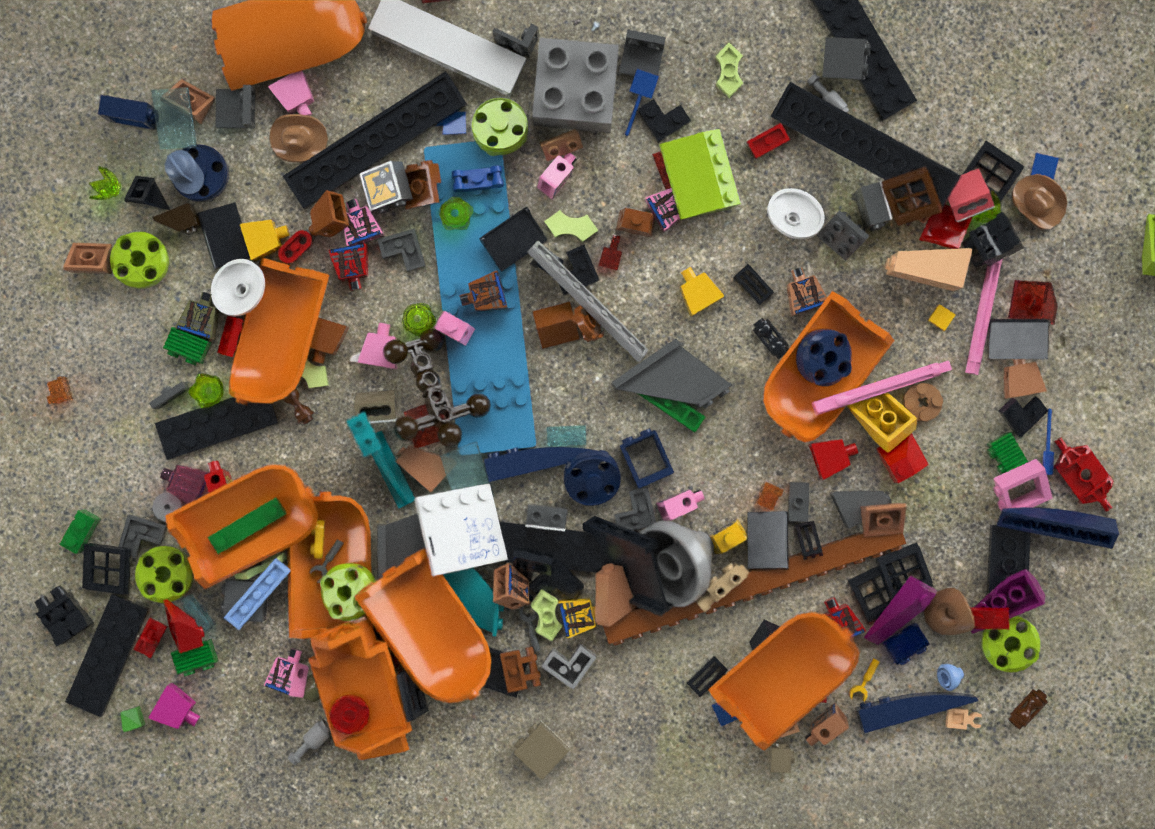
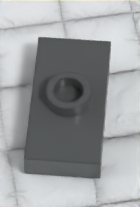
M180 382L174 387L169 386L161 391L162 395L149 404L152 409H160L188 391L190 387L187 382Z
M789 482L788 521L808 522L809 483Z

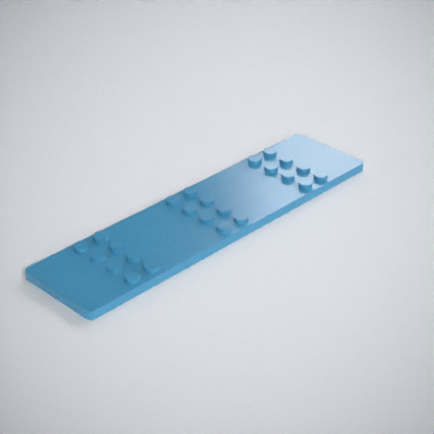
M475 141L426 147L424 149L425 161L432 160L433 163H438L441 183L437 184L440 203L431 204L430 208L442 311H446L475 328L466 346L445 335L453 406L465 404L467 399L475 393L486 395L491 405L489 413L482 418H475L469 414L455 419V424L462 430V440L458 444L459 454L470 455L504 451L517 447L518 449L535 447L536 436L516 264H512L501 272L479 240L480 237L510 218L503 155L490 156ZM491 142L489 146L493 147L496 146L498 143ZM496 165L502 166L501 179L504 182L503 187L467 192L453 191V184L455 183L454 179H452V171L490 168ZM493 175L487 176L488 181L493 180ZM468 178L462 179V183H468ZM498 271L507 309L476 312L474 303L462 306L459 295L470 292L468 285L470 282Z

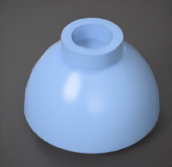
M941 664L937 670V678L945 690L952 691L959 686L961 679L964 678V673L961 668H957L954 665Z

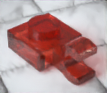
M613 235L610 248L603 247L599 266L615 271L618 270L622 251L617 250L620 236Z

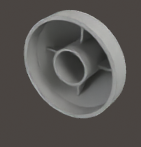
M659 521L642 530L640 534L657 540V548L653 550L666 602L673 604L675 607H684L703 596L710 583L711 557L714 550L711 538L705 532L695 531L670 521Z

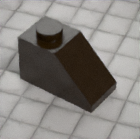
M190 203L152 217L155 222L182 234L186 233V235L196 233L197 229L201 227L194 206Z

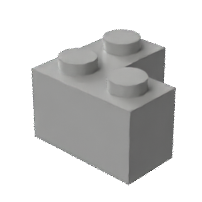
M581 643L569 659L553 648L543 661L541 667L574 690L596 659V654Z

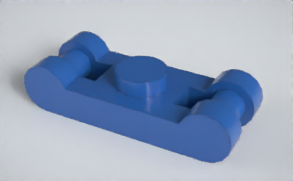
M499 165L490 168L464 171L454 170L451 172L455 183L453 184L454 192L493 189L504 186L503 179H501L502 166ZM493 175V180L488 181L487 176ZM468 178V183H462V179Z

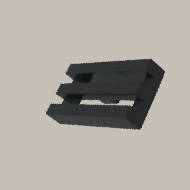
M749 264L733 277L759 306L774 293ZM746 270H748L752 274V276L768 292L766 295L745 273ZM741 275L747 280V282H748V283L757 291V293L762 297L761 300H760V299L756 296V294L746 285V283L740 278Z
M809 521L796 524L795 529L803 559L807 560V557L810 556L815 558V555L823 556L815 522ZM809 526L812 528L817 550L813 549L808 531ZM800 528H804L809 547L808 552H806Z
M713 656L686 683L701 697L728 669ZM715 662L716 664L693 685L692 683ZM720 667L722 670L699 691L697 688Z

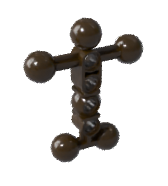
M427 329L420 335L419 339L406 343L398 339L390 340L383 348L384 358L392 364L403 362L407 355L411 354L413 360L410 368L415 374L416 387L419 391L423 392L422 397L425 398V406L429 415L418 419L402 416L396 420L393 429L398 439L410 441L417 436L419 430L436 426L439 428L437 433L439 442L446 447H454L462 440V430L457 424L450 421L469 414L475 418H482L489 413L491 405L486 395L475 393L467 399L465 404L451 408L446 393L441 389L440 376L433 370L434 366L431 365V357L425 353H436L443 347V335L436 329ZM417 361L423 362L425 366H419ZM424 379H429L432 384H427ZM431 397H437L439 402L433 401ZM438 414L445 415L447 420L441 419Z

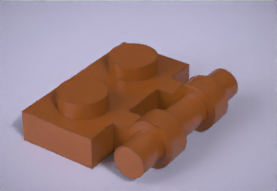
M533 646L525 648L527 655L522 657L520 649L500 653L508 693L527 689L526 681L532 680L533 687L541 685V673L537 669L536 660L538 659L537 654H534ZM528 662L530 673L525 674L523 663Z

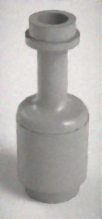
M814 74L807 80L809 86L813 85L824 101L846 113L850 111L847 108L848 105L835 90L827 91L819 81V76Z
M324 719L320 722L318 721L303 736L305 743L295 753L291 752L288 756L292 764L297 765L300 763V758L310 748L317 750L331 736L327 721Z

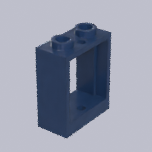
M101 95L98 115L108 122L155 130V125L159 123L158 110L149 103Z
M650 428L639 432L640 437L633 439L630 436L621 440L623 444L619 445L638 489L674 473L656 430L651 431ZM653 437L666 468L639 479L626 448Z

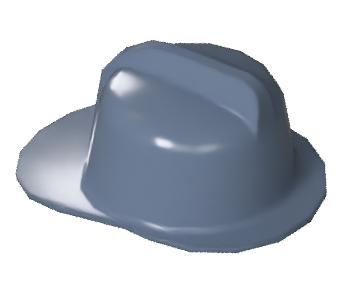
M176 150L167 156L165 171L176 188L185 194L198 192L203 186L204 174L193 157L183 150Z

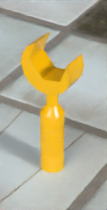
M873 658L863 676L862 684L851 687L849 691L851 699H853V693L858 691L863 693V701L867 699L868 692L864 687L871 680L880 661Z

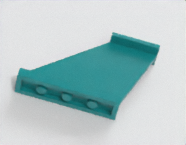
M365 412L347 420L346 422L363 456L372 455L398 509L415 501V496L399 464L395 462L396 457L383 431L374 432Z
M474 568L443 574L477 626L493 633L492 636H497L498 631L502 630L503 619L500 618V612L504 611V606L493 602V590Z

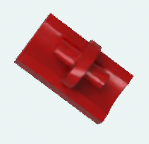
M149 618L133 650L152 658L168 626L153 618Z

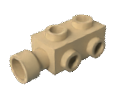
M729 563L721 570L723 573L718 578L714 576L710 579L707 589L708 593L695 600L704 612H707L715 601H719L747 577L749 572L742 564L738 566L736 563L733 565ZM734 575H737L736 580H732ZM718 588H722L720 593H717Z

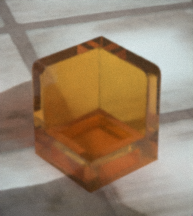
M60 376L56 380L47 383L51 396L46 397L48 404L56 405L73 399L67 377Z
M763 482L755 503L773 510L784 489L768 482Z

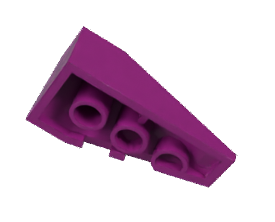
M1027 569L1008 576L974 607L1009 608L1010 619L1044 605L1045 594L1037 579ZM973 629L971 633L974 634L984 629Z
M910 576L864 638L879 645L924 611L935 597L937 590Z

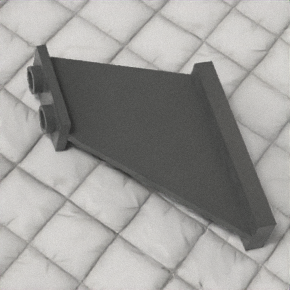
M677 338L611 382L615 390L694 404L697 408L703 406L704 409L714 403L712 399L717 395L721 398L729 393L728 388L732 384L681 347Z
M418 513L386 525L377 524V580L383 577L382 573L395 565L397 567L402 564L408 556L423 548L426 550Z

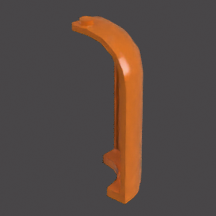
M247 0L214 10L212 13V29L217 33V39L214 40L217 55L222 56L225 65L222 67V71L231 91L243 88V85H254L336 60L350 52L361 41L365 32V24L367 23L365 13L361 12L355 0Z
M265 258L260 259L258 267L262 270L265 278L264 294L259 304L252 311L245 314L243 328L238 339L230 371L229 393L232 397L236 398V402L246 405L248 401L272 403L284 399L297 387L303 375L330 275L300 267L291 270L289 269L290 265Z
M834 291L829 294L771 372L764 387L763 401L767 413L783 428L780 432L788 438L793 436L805 443L813 441L824 434L846 407L816 415L812 402L861 387L895 341L890 333L871 320L864 321L865 319L859 315L861 312L846 298ZM831 329L845 334L852 350L851 373L834 385L819 386L806 380L798 370L796 362L798 347L804 337L814 330Z
M268 465L256 469L165 515L168 531L177 540L181 548L186 547L190 554V557L187 559L195 580L204 589H207L306 538L317 525L318 512L312 500L314 497L312 489L304 485L294 470L285 465ZM278 498L287 513L286 515L219 554L216 552L208 539L210 535L271 499Z
M319 492L320 496L312 498L318 512V520H325L322 559H314V555H310L311 543H315V535H312V532L297 544L287 548L288 568L291 570L288 574L289 638H311L320 634V628L326 627V629L330 630L339 624L348 622L355 624L368 618L367 615L352 621L332 618L323 604L321 585L317 583L322 578V572L316 569L310 573V569L313 566L324 563L325 556L337 539L344 544L333 560L326 565L327 572L340 564L355 563L364 566L372 573L369 520L362 506L352 498L340 495L332 496V492ZM355 570V576L358 578V573ZM331 579V584L334 586V580ZM339 606V610L342 613V607Z
M423 548L405 558V561L399 566L395 567L394 565L382 573L383 577L375 582H370L354 597L412 681L424 693L435 700L446 703L461 702L466 699L473 700L479 695L478 691L484 686L490 675L491 656L489 646L482 631L443 574L432 576L427 551Z
M815 612L798 614L780 626L709 688L708 691L718 705L732 717L735 716L740 722H743L740 725L756 746L765 751L852 674L858 664L860 651L851 639L853 634L848 628L842 629L827 615Z

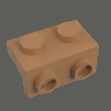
M576 129L540 142L547 161L583 148L580 135Z

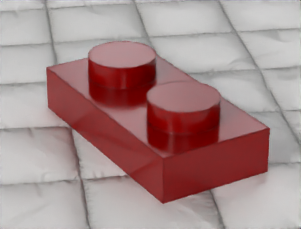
M779 123L748 140L746 144L756 160L789 142L790 138L783 125Z
M227 315L217 353L233 357L237 349L239 334L243 328V319Z
M970 607L975 624L973 629H1010L1009 608Z

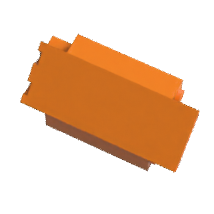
M367 618L355 624H352V622L339 624L330 630L326 629V627L320 628V634L310 638L315 656L308 658L335 746L356 753L359 760L409 750L406 733L412 731L411 724L406 719L397 677L387 644L376 639L371 620ZM344 695H356L366 701L370 716L363 730L352 734H345L333 727L330 719V710L332 704L338 698Z

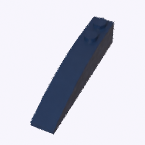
M517 447L506 450L507 454L500 456L499 452L487 454L488 458L484 459L488 480L492 482L564 465L569 458L575 457L580 453L598 450L572 447H544L518 451Z
M1004 508L996 523L1000 527L1113 549L1119 536L1116 519L1062 509Z
M923 692L894 697L889 695L882 696L876 702H861L860 706L855 707L861 730L864 733L978 702V699L972 694Z

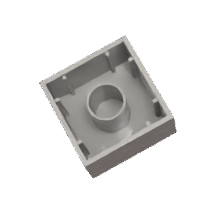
M539 38L532 113L533 126L610 133L619 45Z

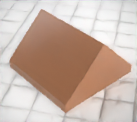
M181 79L160 100L170 108L202 124L215 97Z
M73 243L63 269L71 273L111 274L110 254L112 244Z
M890 503L861 506L864 537L903 533L906 504Z

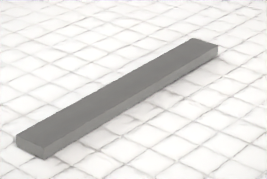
M537 241L527 252L614 339L640 362L648 352V349Z

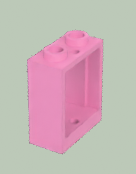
M1037 459L993 478L995 483L993 489L999 498L997 504L1001 511L1004 508H1033L1053 499L1046 469ZM1029 480H1034L1035 490L1010 501L1009 489Z

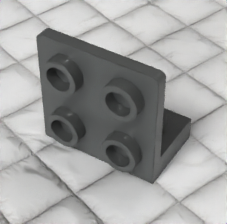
M532 23L529 29H524L521 36L523 40H519L497 28H494L492 31L497 45L505 49L509 47L514 50V53L523 57L524 55L530 57L539 39L538 26Z
M627 30L619 72L635 76L636 70L639 69L658 76L666 37Z
M243 85V89L233 91L231 89H216L215 126L217 128L255 129L256 90L251 85Z

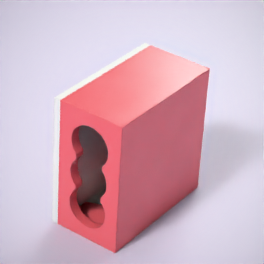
M979 168L961 175V179L948 199L957 222L995 207Z

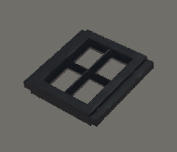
M986 140L963 174L973 171L978 165L989 173L984 180L986 185L992 176L1003 182L1004 185L999 192L987 185L993 203L999 205L1025 166ZM985 153L997 161L992 170L980 163ZM1000 163L1012 171L1007 180L995 173Z
M917 542L875 558L891 601L901 589L894 590L891 580L904 575L905 581H907V573L920 569L923 577L920 581L933 587V581ZM914 555L918 565L905 570L902 559ZM898 561L902 571L889 576L886 566Z
M85 543L82 588L107 593L129 594L131 549ZM95 552L105 553V567L94 565ZM109 553L120 555L119 569L109 567ZM94 569L105 570L104 584L94 583ZM108 571L119 572L118 586L108 585Z
M892 564L886 566L890 576L896 574ZM877 566L847 580L868 623L879 618L891 602V600L886 602L882 594L886 590L885 586L879 588L875 580L881 576ZM899 577L892 579V585L896 589L903 586ZM872 581L876 591L863 597L859 587ZM878 594L883 604L869 609L865 600Z
M405 670L396 674L407 722H410L429 711L425 693L412 681Z

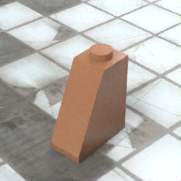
M410 445L407 448L402 447L396 453L398 458L395 461L430 493L457 464L452 458Z
M612 563L606 564L602 567V570L596 573L595 621L598 625L610 627L637 608L629 603L633 595L622 566L613 565Z

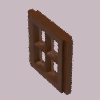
M926 167L881 182L887 202L898 226L942 212L940 201ZM923 180L926 190L912 194L909 184ZM905 185L909 195L895 200L892 189ZM928 193L931 204L918 208L914 198ZM911 199L914 209L900 213L897 203Z

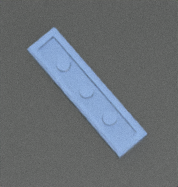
M275 558L224 616V619L240 630L291 570Z

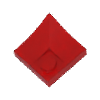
M945 204L942 212L934 214L928 219L919 240L941 245L949 249H959L973 216L957 222L951 207Z

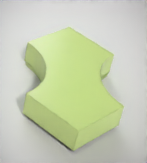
M730 43L715 56L721 68V75L716 86L728 98L743 85V81L738 75V63L743 55Z
M559 210L544 221L555 238L568 234L584 242L598 232V229L588 215L581 218H571Z
M307 359L302 377L306 380L308 388L329 386L326 366L314 365Z
M285 552L277 553L265 559L263 565L243 570L234 576L236 580L250 579L264 572L275 558L283 563L287 559Z
M541 589L530 605L537 612L539 618L535 631L548 640L553 641L563 627L562 623L555 616L558 599Z

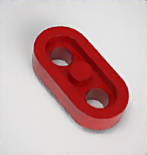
M304 230L297 231L280 247L278 251L280 260L286 264L296 262L312 246L313 238L311 234ZM302 238L307 239L305 244L300 243ZM288 251H292L293 253L290 258H287L286 253Z

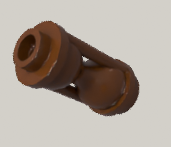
M296 387L283 401L294 407V416L298 420L297 423L306 425L314 419L312 416L315 413L308 406L300 403V394Z
M1032 689L1010 713L1011 716L1008 720L1019 730L1022 727L1025 728L1048 703L1046 700L1047 695L1040 689L1037 691Z

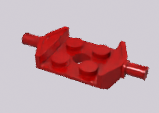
M1062 437L1055 440L1054 442L1061 450V454L1053 468L1059 472L1079 499V504L1097 501L1105 512L1112 509L1113 507L1107 501L1106 495L1112 488L1114 481L1088 445L1070 447L1066 445ZM1084 469L1090 472V477L1087 480L1081 477V472Z

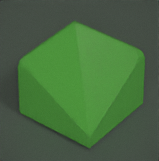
M140 706L120 712L123 732L145 725Z

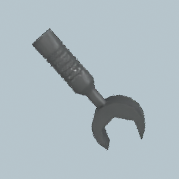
M337 539L325 556L324 563L313 566L310 569V573L317 569L322 572V577L327 574L326 565L333 560L344 543Z
M522 607L520 617L523 621L529 622L530 628L528 631L534 652L540 651L538 636L532 622L535 620L537 612L535 611L533 615L527 616L523 613Z

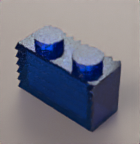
M914 622L882 642V645L896 665H904L911 660L910 657L917 653L919 655L925 652L930 643L918 624Z

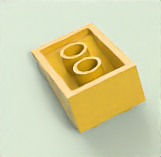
M888 392L847 405V408L872 439L887 453L916 430L917 418Z

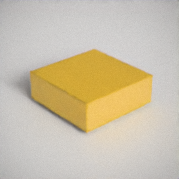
M938 304L927 321L945 331L955 317V314L941 304Z

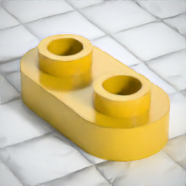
M317 520V525L312 530V535H315V543H311L310 555H314V559H322L325 520Z

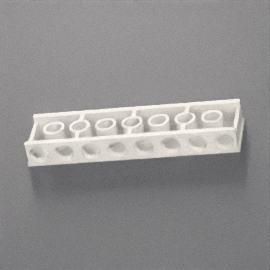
M381 0L368 28L371 34L508 97L511 96V92L526 63L525 57L401 0Z

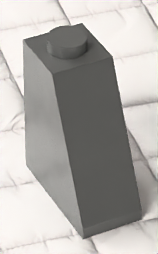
M880 490L830 492L840 517L848 529L862 523L861 506L892 503L888 493L884 494Z

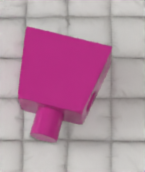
M170 683L166 686L148 718L179 729L185 722L195 726L201 716L192 712L196 702L174 683Z

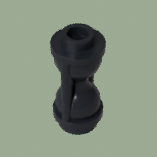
M761 318L753 324L755 326L753 332L773 357L776 356L777 359H780L789 350V344L768 318L766 320Z

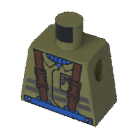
M202 292L199 302L189 300L175 328L215 340L219 310L211 307L212 294Z

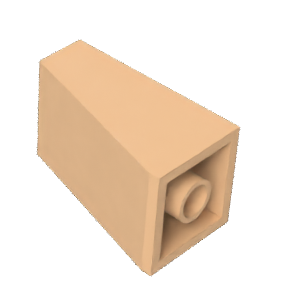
M972 249L898 251L890 258H887L885 269H887L886 275L954 292L964 286Z

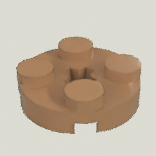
M929 383L912 385L903 395V406L917 418V421L926 422L932 420L942 409L943 397L939 390ZM925 397L927 405L919 407L920 402L918 399Z

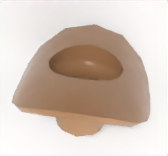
M299 114L283 115L274 121L270 129L271 148L275 155L284 161L305 162L327 146L328 136L325 126L317 118Z
M1041 174L1026 176L1017 182L1012 190V201L1034 226L1041 230L1053 228L1060 223L1066 214L1068 203L1066 194L1061 186L1048 176Z
M946 588L938 591L924 610L926 623L933 631L941 635L966 633L972 631L975 626L973 614L965 597L955 588Z

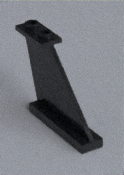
M593 516L582 523L583 531L594 536L611 563L623 567L629 587L634 595L629 600L630 604L659 616L664 615L673 608V604L666 602L653 550L657 548L656 539L597 516Z

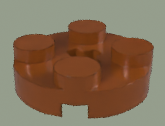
M581 305L575 308L571 319L581 330L585 341H597L602 338L605 331H601V325Z

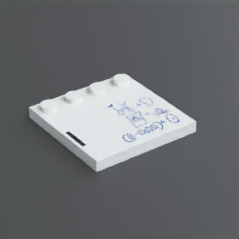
M490 483L415 498L432 576L508 560Z

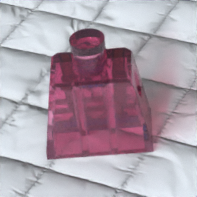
M176 465L174 471L164 468L160 479L169 482L166 489L169 493L189 504L202 497L206 487L204 475L210 473V471L185 465Z

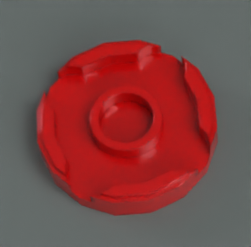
M344 695L338 698L332 704L330 710V719L333 727L345 734H352L363 730L370 716L366 701L356 695Z

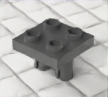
M839 210L816 236L846 261L866 241L869 235L864 227L861 229L862 225H856L851 220L850 215L846 216L847 212Z

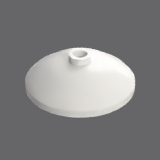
M790 188L778 191L771 197L767 207L768 217L772 225L780 233L790 238H811L821 230L824 224V211L820 203L812 195L799 189Z
M236 259L226 263L219 269L212 281L211 297L214 305L219 311L229 316H241L252 311L259 304L264 294V274L255 263L246 259Z

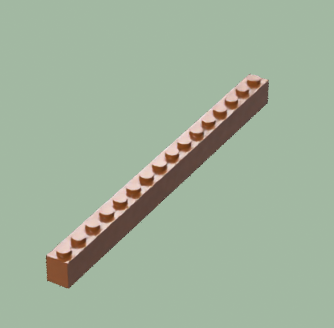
M862 531L821 545L823 552L821 557L815 555V558L810 556L807 557V560H804L802 552L788 556V570H747L749 572L747 577L719 601H715L706 614L716 612L717 608L721 606L725 608L732 607L739 600H743V602L754 599L753 595L759 593L762 596L773 592L772 589L780 587V589L788 588L795 581H798V583L810 580L809 577L815 574L817 577L828 574L827 570L833 568L836 571L847 567L846 564L851 562L854 564L862 563L869 556H872V558L884 555L883 552L889 549L891 552L902 549L901 545L906 544L904 535L900 533L864 537ZM734 575L732 580H736L737 575ZM722 588L717 589V593L722 591ZM696 601L684 607L673 606L671 610L662 616L637 607L610 627L603 626L608 643H613L615 646L624 643L626 638L632 637V639L642 637L644 632L650 631L654 633L662 630V626L669 625V627L678 625L680 624L679 620L685 618L688 621L699 617L698 614L704 611Z

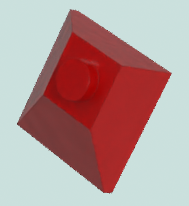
M912 433L889 453L881 446L876 448L894 483H900L929 465Z
M167 599L163 600L169 631L179 652L183 653L203 646L202 638L205 635L202 626L198 627L195 619Z

